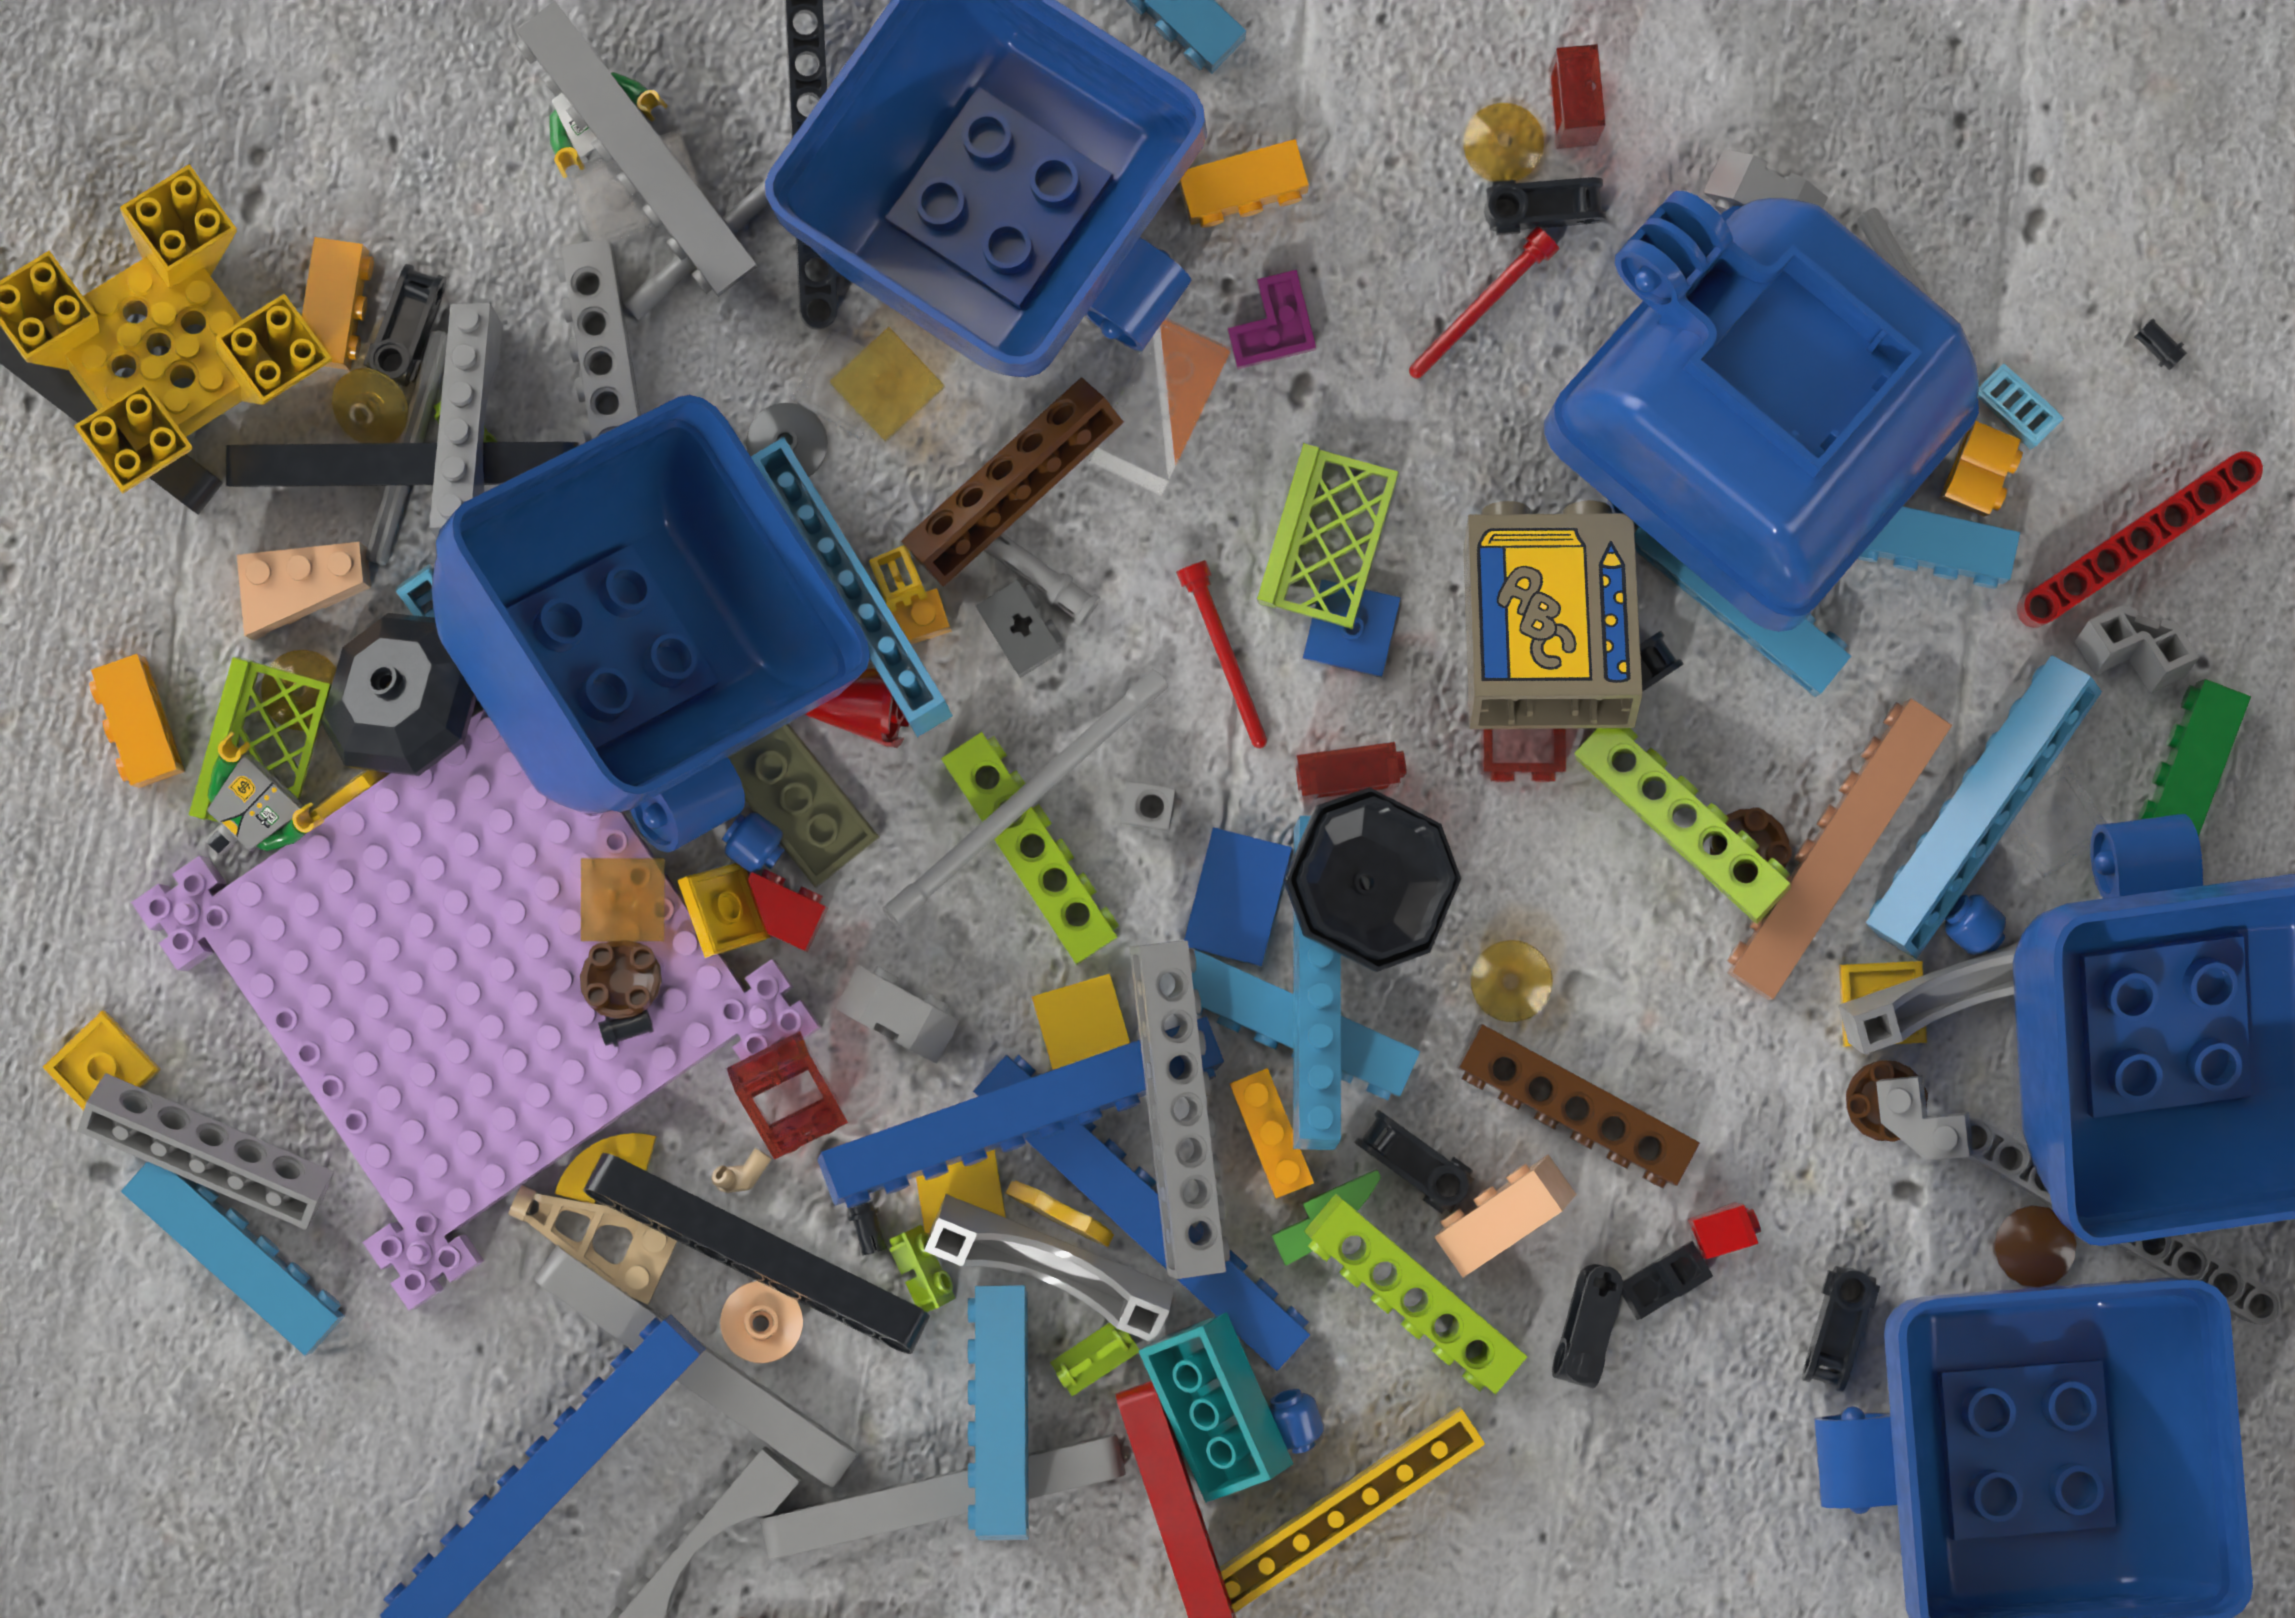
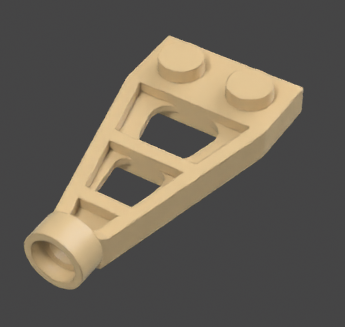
M521 1185L508 1215L523 1222L526 1221L556 1246L559 1245L570 1256L588 1265V1268H592L603 1279L621 1288V1291L627 1292L631 1298L647 1305L650 1304L678 1242L606 1205L541 1194L524 1185ZM536 1200L539 1204V1209L535 1214H529ZM562 1211H572L585 1215L590 1219V1225L582 1241L576 1242L557 1230L555 1223ZM604 1225L624 1227L632 1233V1242L623 1261L618 1264L608 1262L593 1247V1238L597 1230Z

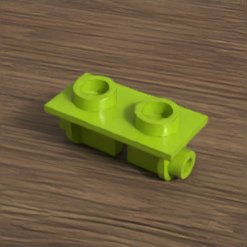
M920 1224L889 1239L892 1245L889 1251L901 1274L914 1269L917 1276L906 1281L905 1284L915 1305L928 1313L956 1299L952 1291V1280L948 1273L942 1270L937 1257L924 1251L929 1234L924 1231Z
M1109 1322L1050 1361V1364L1062 1385L1067 1388L1073 1397L1139 1353L1140 1349L1129 1333L1115 1328Z

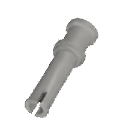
M1004 533L984 550L1043 593L1048 605L1051 607L1056 605L1075 619L1074 624L1078 627L1085 623L1101 599L1096 594L1093 596L1089 595L1072 582L1073 577L1069 574L1062 573L1060 575L1050 569Z

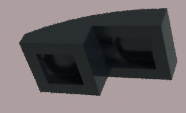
M1690 1241L1624 1279L1622 1296L1636 1320H1639L1671 1300L1688 1293L1712 1278L1713 1275L1694 1242Z

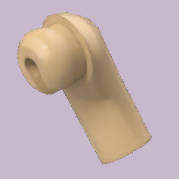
M754 1148L744 1165L717 1167L712 1173V1183L718 1190L725 1193L750 1190L754 1187L772 1158L759 1149Z

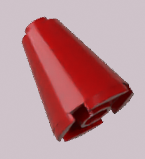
M875 668L866 669L840 695L804 714L875 743L893 748H898L904 740V737H897L900 727H909L908 721Z

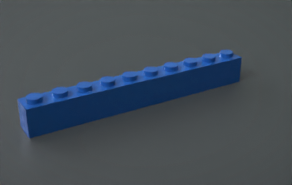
M1205 1016L1197 1019L1198 1031L1201 1030L1203 1032L1206 1042V1053L1201 1055L1203 1072L1208 1073L1209 1079H1213L1216 1077L1215 1071L1224 1063V1059L1208 1018ZM1180 1026L1165 1030L1168 1036L1173 1037L1178 1033ZM1140 1040L822 1151L817 1161L834 1206L846 1203L847 1208H852L871 1200L869 1194L885 1188L886 1194H891L910 1186L909 1179L924 1175L925 1180L934 1179L948 1173L947 1166L963 1161L964 1166H970L987 1159L986 1152L1001 1147L1003 1153L1024 1146L1026 1144L1025 1138L1040 1134L1041 1139L1049 1138L1063 1132V1125L1078 1120L1079 1125H1085L1102 1118L1101 1111L1116 1106L1117 1111L1121 1112L1141 1103L1139 1098L1146 1095ZM1175 1056L1169 1064V1071L1175 1079L1180 1077L1184 1072L1185 1065L1180 1056Z
M1019 1054L1014 1060L1005 1055L973 1092L977 1096L990 1093L1032 1078L1036 1070ZM1078 1120L1064 1124V1131L1052 1137L1041 1139L1040 1134L1025 1138L1030 1145L1167 1270L1158 1193L1153 1189L1157 1181L1140 1166L1133 1171L1122 1160L1127 1154L1110 1138L1105 1143L1099 1140L1092 1133L1097 1127L1093 1122L1079 1125ZM1200 1222L1195 1227L1191 1225L1189 1228L1188 1236L1192 1243L1198 1242L1203 1236L1204 1229ZM1231 1249L1229 1261L1225 1262L1226 1272L1177 1279L1216 1316L1227 1312L1236 1334L1276 1371L1284 1365L1310 1336V1333L1304 1328L1309 1321L1293 1306H1290L1285 1311L1276 1303L1274 1299L1279 1294L1261 1277L1256 1283L1244 1273L1248 1265Z
M671 1314L662 1322L655 1317L639 1334L644 1341L634 1351L627 1346L612 1361L610 1365L615 1371L605 1381L598 1376L585 1389L582 1395L587 1400L577 1410L569 1406L553 1423L558 1430L549 1440L542 1435L525 1452L530 1459L519 1470L513 1465L496 1482L502 1487L492 1499L485 1494L468 1511L473 1516L471 1521L464 1528L457 1523L440 1540L445 1548L435 1558L428 1553L411 1570L417 1577L407 1587L400 1582L383 1599L389 1606L379 1616L381 1618H447L706 1348Z

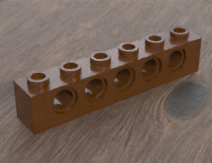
M1081 377L901 542L916 560L944 587L1119 428L1124 421L1106 398Z
M1484 1024L1478 1026L1456 1067L1464 1071L1461 1079L1480 1090H1483L1486 1084L1500 1091L1497 1098L1517 1110L1520 1109L1522 1104L1537 1111L1534 1116L1535 1120L1554 1130L1558 1123L1573 1131L1570 1139L1589 1149H1592L1594 1143L1609 1150L1606 1156L1607 1159L1628 1169L1631 1163L1645 1170L1642 1178L1664 1189L1667 1183L1674 1186L1679 1184L1700 1144L1699 1141ZM1500 1057H1506L1514 1064V1074L1507 1081H1500L1493 1074V1064ZM1536 1077H1543L1550 1084V1094L1542 1101L1533 1099L1529 1093V1084ZM1575 1096L1582 1098L1587 1107L1584 1117L1576 1121L1570 1119L1565 1112L1567 1101ZM1610 1116L1617 1117L1623 1126L1621 1135L1615 1140L1605 1138L1601 1130L1603 1121ZM1646 1136L1655 1138L1659 1145L1657 1155L1650 1160L1643 1159L1638 1153V1144Z

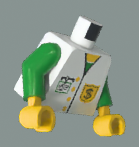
M611 72V75L644 118L646 117L652 122L655 120L651 114L654 107L658 105L663 106L664 109L668 107L656 91L648 90L640 82ZM561 93L552 100L555 110L549 116L550 145L555 154V164L562 177L566 178L568 176L565 171L569 166L578 165L579 169L583 170L584 166L594 161L600 155L591 144L597 138L588 126L582 130L579 129L566 111L572 105Z

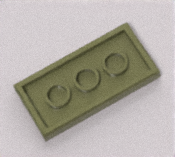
M789 723L728 756L741 779L745 801L754 812L759 813L782 830L781 846L815 888H818L880 838Z

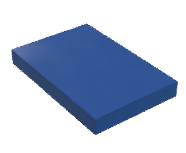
M1213 827L1184 941H1188L1189 948L1262 966L1292 847Z

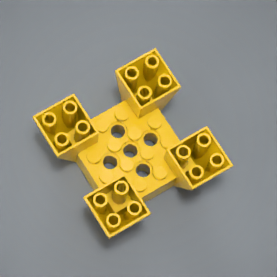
M190 164L120 206L121 213L142 259L82 296L50 250L0 280L1 328L26 362L66 369L73 375L98 410L75 424L74 428L122 494L193 450L186 437L242 401L264 405L332 361L329 353L285 293L242 320L212 279L211 275L235 236L237 228ZM133 314H141L146 317L140 323L127 321V318ZM194 324L204 327L197 334H190L185 331L188 326ZM157 346H165L170 349L161 356L150 353ZM121 368L135 370L134 374L129 377L123 378L115 375ZM181 378H188L193 381L186 388H178L173 385L176 380Z

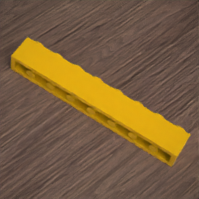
M1458 1406L1220 1566L1234 1612L1236 1613L1484 1446L1485 1442L1463 1409Z

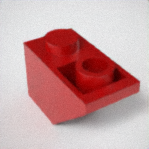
M766 869L763 870L761 876L751 872L748 881L767 933L808 952L828 911V907L820 904L823 896L803 886L800 887L798 893L785 888L783 885L786 879Z
M1732 1202L1688 1219L1702 1258L1710 1259L1759 1244L1756 1234L1761 1232L1759 1221L1754 1210H1748L1744 1204Z

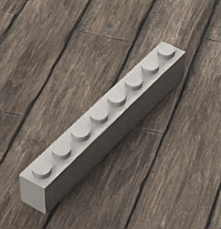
M553 1L516 29L521 39L515 44L530 64L537 60L546 71V74L541 77L543 82L555 97L561 93L572 105L566 110L580 130L588 126L597 138L591 143L606 163L611 159L615 161L622 171L616 176L631 196L638 191L647 203L642 208V211L655 228L662 224L672 236L666 242L681 261L686 257L690 259L697 269L691 275L706 294L713 289L719 297L757 268V264L556 1Z

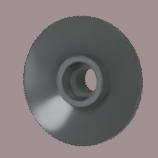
M778 403L761 411L752 421L747 433L746 447L749 455L752 456L778 441L781 435L789 434L793 437V444L790 448L807 476L813 475L822 465L828 447L826 430L818 416L805 406L796 403Z

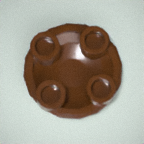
M1753 807L1751 809H1739L1726 815L1729 820L1725 824L1736 834L1741 830L1747 833L1759 845L1756 852L1765 861L1768 862L1771 858H1774L1784 868L1786 867L1792 856V849L1783 825L1771 814L1759 807ZM1711 836L1709 841L1710 855L1722 854L1727 848L1726 840L1720 836ZM1749 863L1739 865L1734 871V877L1741 883H1750L1758 875L1756 867Z
M626 939L598 943L590 949L589 957L584 961L580 974L581 993L587 1004L600 1015L614 1019L634 1017L648 1009L657 998L662 984L661 966L653 951L648 946Z
M1878 1060L1863 1066L1852 1077L1846 1090V1110L1852 1124L1863 1135L1877 1141L1895 1142L1900 1140L1898 1136L1881 1124L1876 1082L1881 1079L1918 1076L1909 1066L1897 1061ZM1924 1087V1090H1925V1098H1926V1107H1927L1928 1092H1927L1926 1088Z
M2029 1205L2015 1210L2003 1220L1996 1233L1992 1249L1997 1257L1999 1266L2010 1279L2023 1286L2039 1288L2056 1283L2068 1273L2075 1260L2077 1243L2074 1233L2059 1221L2052 1209Z

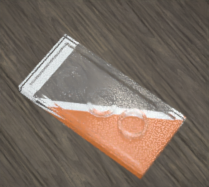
M1165 318L1144 350L1140 352L1115 404L1114 410L1124 423L1093 450L1089 462L1163 496L1232 349Z

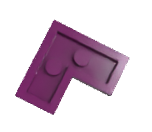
M1297 269L1257 279L1266 319L1227 329L1237 370L1316 350Z

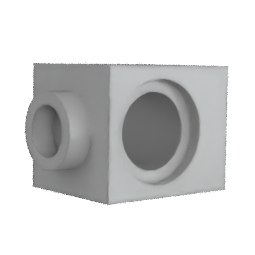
M1127 781L1120 824L1169 832L1170 823L1178 824L1182 800L1174 799L1175 789ZM1148 796L1158 797L1163 802L1164 810L1156 818H1147L1140 811L1141 801Z

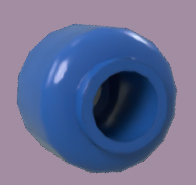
M751 812L746 817L740 813L722 838L726 843L724 849L726 856L747 871L753 873L760 871L764 865L771 870L785 851V849L779 846L783 838L782 830L756 812Z
M1980 894L1960 896L1945 918L1946 934L1970 955H1979L1985 951L1988 953L1993 952L2005 939L2003 931L2006 927V917Z
M1289 1389L1273 1396L1268 1407L1287 1450L1292 1449L1293 1453L1300 1454L1314 1448L1316 1445L1315 1440L1324 1431V1423L1315 1399L1307 1393H1302L1299 1389Z

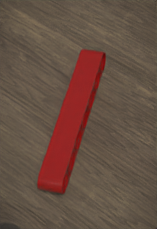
M2240 451L2228 457L2024 594L2017 604V615L2020 621L2031 628H2039L2052 622L2229 503L2261 479L2263 465L2260 458L2249 451ZM2234 462L2242 463L2247 468L2248 478L2246 482H2241L2233 476L2232 466ZM2200 485H2207L2213 489L2215 494L2213 504H2206L2199 498L2198 489ZM2167 507L2175 508L2180 512L2181 524L2179 527H2173L2166 522L2165 510ZM2133 530H2140L2146 534L2148 545L2145 550H2140L2132 544L2131 534ZM2100 552L2108 553L2113 557L2114 569L2112 572H2105L2099 568L2097 557ZM2066 575H2073L2079 579L2081 590L2078 595L2069 594L2065 590L2063 581ZM2033 597L2041 598L2046 602L2048 612L2044 618H2039L2032 614L2030 602Z
M1152 1381L1116 1393L1117 1404L1188 1618H1236L1175 1433Z

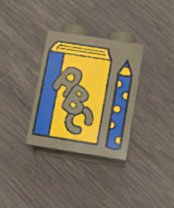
M1593 500L1572 503L1564 508L1563 514H1530V508L1527 505L1515 501L1495 502L1485 506L1481 514H1469L1463 548L1469 729L1635 728L1642 699V675L1634 521L1624 513L1612 514L1610 505Z

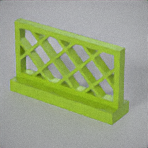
M1303 443L1258 593V602L1261 605L1274 609L1280 608L1353 629L1399 472L1323 451L1319 447ZM1326 462L1343 466L1350 480L1329 491L1322 479ZM1350 468L1362 471L1363 473L1354 477ZM1371 475L1387 478L1384 493L1368 502L1358 482ZM1321 485L1325 494L1316 498L1319 486ZM1354 485L1364 505L1342 516L1333 496ZM1329 499L1338 519L1317 530L1310 518L1312 509ZM1380 503L1376 516L1371 507ZM1368 510L1374 521L1372 533L1356 541L1346 521ZM1309 523L1313 533L1304 537ZM1342 524L1352 544L1331 555L1321 535ZM1317 538L1327 558L1306 569L1299 557L1301 546ZM1369 542L1364 556L1360 546ZM1356 549L1363 561L1361 570L1345 580L1334 560ZM1296 563H1298L1302 571L1293 576ZM1331 563L1341 582L1319 594L1309 574ZM1305 577L1315 597L1302 604L1286 601L1289 586ZM1357 581L1354 594H1352L1348 585ZM1345 588L1351 599L1347 617L1330 613L1323 599ZM1319 602L1324 611L1311 608L1310 606Z
M232 657L188 815L218 822L207 811L211 804L207 794L212 769L219 756L218 746L230 732L235 733L232 737V743L237 748L240 737L244 743L246 741L249 742L250 748L248 750L250 754L263 766L264 764L254 746L274 736L285 757L265 768L271 771L288 761L296 777L293 786L287 789L300 800L332 684L256 663V661L242 657ZM258 673L273 676L282 692L262 703L254 689ZM282 679L287 680V681H291V682H294V683H297V684H295V685H293V686H291L290 688L287 689V687H286V685H285V683L283 682ZM304 685L319 689L316 706L301 714L290 693ZM285 696L296 717L276 728L265 707ZM251 698H253L256 706L248 710ZM260 711L271 731L251 742L243 728L245 719ZM313 714L309 727L304 718ZM299 722L307 735L305 745L290 753L279 732ZM302 753L300 763L298 766L294 760V757Z

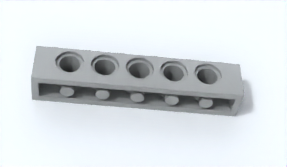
M609 238L561 246L562 258L556 259L560 283L566 282L569 298L562 299L566 322H573L575 338H569V348L573 363L579 362L582 377L575 378V385L579 402L586 401L588 417L582 418V429L586 442L641 415L614 245ZM588 277L598 278L600 286L596 293L588 296L580 293V284L584 279ZM594 317L606 319V328L599 335H589L586 333V325ZM602 356L612 358L613 366L607 374L596 375L593 373L592 366L597 358ZM607 396L617 397L619 399L617 411L611 415L600 414L599 404L601 400Z
M107 1073L104 1074L86 1102L77 1130L82 1134L307 1230L320 1207L334 1172Z

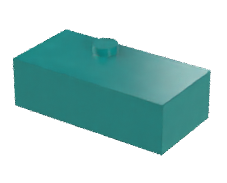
M1227 1312L1165 1335L1156 1340L1155 1343H1151L1139 1350V1354L1205 1503L1271 1480L1294 1464Z

